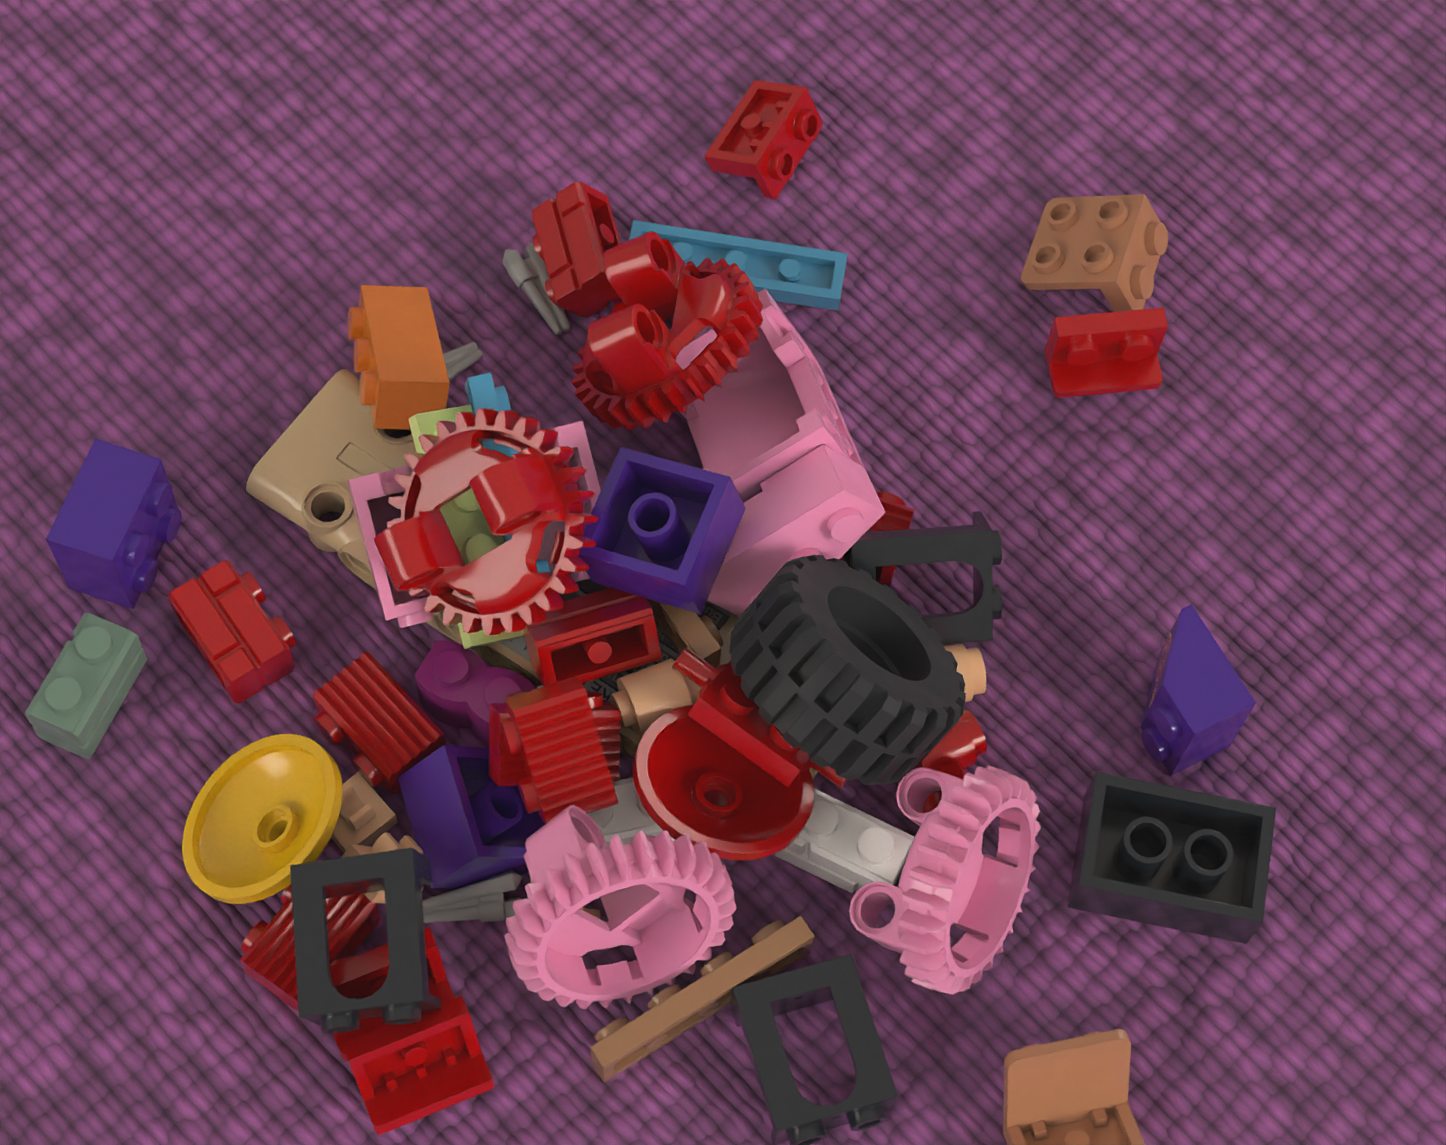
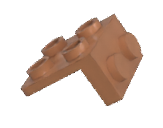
M1145 194L1051 199L1045 205L1021 274V281L1028 290L1100 289L1114 312L1141 310L1144 308L1146 299L1152 295L1154 274L1160 255H1163L1167 249L1168 233L1166 226L1160 222Z
M1115 1029L1105 1032H1091L1081 1037L1057 1042L1028 1045L1008 1053L1004 1058L1003 1135L1007 1145H1145L1128 1104L1131 1042L1126 1031Z

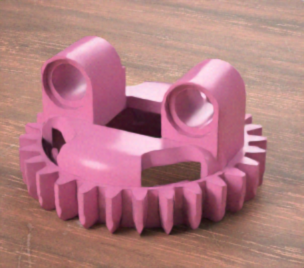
M979 766L976 769L975 775L966 773L963 780L934 769L920 767L911 770L902 778L896 793L897 804L902 813L920 827L908 852L899 887L877 881L865 884L853 896L849 913L851 922L856 930L883 947L902 954L900 963L907 965L904 974L911 977L913 983L930 990L953 995L959 991L964 992L970 988L971 983L975 984L981 980L983 971L992 968L993 956L1003 952V941L1007 934L1013 933L1012 924L1017 913L1022 912L1020 906L1024 894L1030 891L1027 888L1030 873L1036 869L1032 862L1034 854L1040 848L1035 841V837L1041 829L1039 822L1036 821L1040 810L1035 803V793L1030 789L1028 782L1007 771L992 766H987V768ZM941 790L942 796L938 806L931 812L923 813L924 802L928 796ZM998 816L1000 817L997 855L994 857L982 854L983 832L992 820ZM895 904V913L891 922L885 927L878 928L877 920L882 909L887 905ZM954 925L966 933L951 948L950 926Z
M571 805L527 838L525 843L527 851L524 854V859L533 883H528L525 886L529 899L515 900L512 905L516 915L506 918L509 933L505 934L504 938L513 968L516 970L518 978L524 981L528 991H538L541 999L545 1001L555 998L562 1007H566L576 1000L577 1005L581 1009H586L593 1001H599L604 1008H608L612 1000L623 998L630 1004L634 995L646 991L653 997V988L664 983L671 986L674 985L675 977L682 972L694 974L695 962L697 960H710L712 958L711 946H719L725 942L724 931L730 930L733 926L732 914L737 907L734 901V891L731 886L732 881L727 869L722 864L717 852H709L704 841L692 845L687 834L682 835L673 842L668 831H662L657 836H645L644 831H638L630 844L623 845L619 835L612 836L608 848L602 832L594 820L580 807ZM686 888L696 893L695 904L684 897ZM600 897L609 921L604 922L580 908ZM621 945L633 947L637 957L636 960L628 963L625 960L607 965H597L596 969H586L582 956L587 952Z

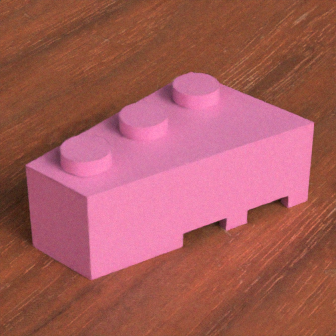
M823 444L761 482L762 492L743 503L746 509L707 601L740 617L786 562L810 555H823L826 560L831 558L840 559L885 513L863 466Z

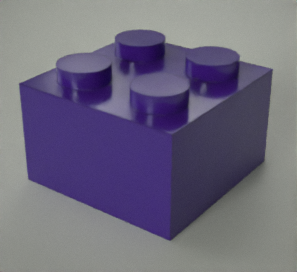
M95 438L46 538L69 589L130 609H134L141 592L147 593L151 589L158 572L157 558L164 543H171L176 537L182 516L161 459Z
M620 447L591 512V515L597 516L598 520L586 525L584 528L583 536L594 540L597 544L594 547L580 549L578 557L590 566L586 573L593 583L701 614L746 508L729 476Z

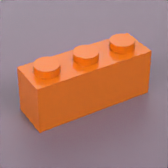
M361 285L358 307H349L348 338L355 341L354 370L355 372H361V405L370 406L374 429H411L408 419L415 414L446 409L450 384L427 287Z

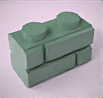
M84 612L72 633L74 639L67 641L26 710L25 715L30 724L33 725L32 728L39 738L83 758L91 759L148 658L144 649L141 648L142 645L137 634L91 613Z

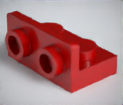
M754 80L704 156L710 169L715 172L755 178L764 197L776 199L786 182L792 177L795 168L811 143L818 136L823 125L807 87Z
M1164 307L1054 317L1044 350L1053 395L1057 398L1158 389L1163 381L1158 352L1168 328Z

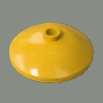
M278 734L262 738L243 747L223 762L201 788L189 811L184 827L182 840L183 861L186 871L194 884L212 898L230 904H245L263 900L290 886V865L316 862L325 850L335 830L340 814L343 791L341 774L333 757L318 743L308 737L296 734Z

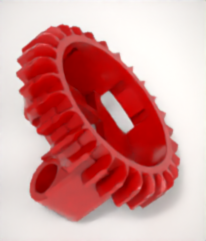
M653 231L605 250L603 254L604 270L608 281L622 299V302L613 304L615 309L608 316L601 317L590 323L584 348L577 352L582 360L572 368L577 376L571 382L577 389L574 392L592 416L596 417L600 423H607L611 428L622 426L626 430H633L637 424L643 428H649L655 418L667 423L671 413L677 410L686 414L690 403L697 399L705 402L704 394L714 386L722 388L721 379L727 373L738 371L736 361L739 358L750 355L748 344L758 339L757 327L761 326L763 322L761 315L763 304L754 288V284L746 273L740 270L736 263L729 266L725 259H720L713 264L710 258H705L698 267L695 266L692 260L685 264L669 240L662 239ZM674 316L672 328L669 329L664 321ZM710 325L717 334V337L712 343L709 342L704 350L683 370L676 361L677 355L703 328Z
M481 408L477 409L476 414L471 412L456 413V423L438 421L436 423L438 436L422 434L419 437L425 454L407 452L404 456L409 466L414 469L412 474H395L394 479L401 487L405 488L404 496L389 497L388 503L395 508L401 509V518L387 522V529L374 538L375 545L396 591L409 590L411 596L429 593L430 595L427 598L424 610L427 613L444 610L443 624L449 626L462 623L464 633H475L484 630L485 635H498L505 630L507 633L519 632L526 629L527 624L533 625L546 621V611H558L564 607L560 593H573L579 590L570 573L587 571L590 568L586 562L578 557L580 549L594 547L597 544L594 540L583 536L584 526L598 520L597 516L584 513L582 504L594 497L595 493L588 490H579L576 483L587 470L583 467L568 468L566 464L575 449L569 446L555 447L558 432L552 429H540V420L533 417L520 418L519 413L515 411L500 410L498 413L493 409ZM494 440V444L504 445L519 453L512 454L513 457H509L501 452L486 449L480 444ZM472 489L492 535H512V538L465 565L440 508ZM552 521H565V531H556L554 545L548 559L550 563L557 564L554 571L538 573L536 559L541 548L545 528Z

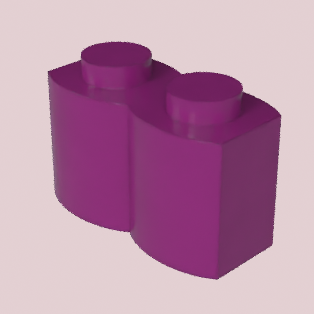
M436 641L415 673L419 701L423 708L432 717L447 725L471 728L476 737L487 746H489L490 704L506 703V695L510 693L530 692L536 689L530 681L518 673L504 668L487 667L485 662L470 649L464 650L462 645L449 641Z

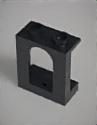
M981 511L972 512L973 525L871 532V529H869L844 554V561L848 567L864 570L871 574L872 579L875 581L876 567L947 561L966 562L972 565L973 604L962 611L922 615L921 619L929 628L936 630L943 639L942 644L993 640V620L1001 619L1002 616L1000 588L998 584L993 585V565L1001 564L1002 546L999 531L991 529Z
M406 848L290 865L299 1018L321 1025V1032L344 1033L360 1029L361 1019L383 1017V1024L402 1025L421 1021V1011L441 1009V999L429 994L421 890V885L432 884L431 865L428 857L414 848ZM384 891L389 951L388 976L382 987L373 995L363 999H350L340 994L336 989L330 973L326 899Z
M852 954L732 987L730 1006L736 1026H742L773 1127L770 1136L773 1145L789 1141L790 1145H813L827 1138L825 1130L849 1123L851 1131H860L879 1125L887 1120L885 1113L893 1110L898 1094ZM833 1000L855 1068L856 1082L853 1091L845 1100L835 1105L821 1106L808 1101L800 1094L794 1082L774 1016Z

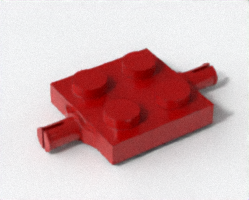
M686 647L682 651L672 668L678 670L701 687L699 698L688 713V716L787 787L791 785L799 773L813 767L838 785L840 789L842 788L847 779L837 776L834 769L828 766L822 768L809 760V755L799 747L794 749L782 738L784 734L773 724L768 725L758 713L759 707L755 701L748 699L740 687L742 679L734 674L731 660L715 668L692 652L690 648Z

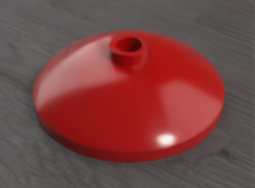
M687 705L669 711L649 726L642 736L634 756V785L637 795L649 816L663 831H668L669 836L676 840L682 835L687 834L692 845L704 841L709 852H717L721 859L753 860L764 858L783 850L801 834L814 805V783L810 769L799 773L789 787L785 786L688 716L694 705Z

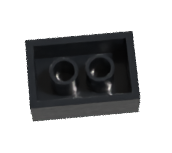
M1096 771L1083 799L1067 908L1247 944L1263 923L1276 807Z

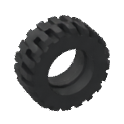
M810 555L792 559L783 565L734 623L730 636L729 653L732 654L731 665L734 674L742 679L740 687L748 699L755 701L759 707L758 713L768 725L773 724L784 734L782 738L794 749L797 747L802 749L809 755V760L820 767L828 766L836 771L837 776L850 781L859 778L861 783L866 785H884L900 781L925 759L959 722L960 717L963 715L966 693H964L965 682L963 675L956 671L958 663L952 652L946 651L942 645L943 639L936 630L929 628L921 619L922 615L911 604L908 606L897 597L898 593L886 584L881 585L873 580L871 574L860 568L852 569L848 567L845 561L837 558L826 560L823 555Z

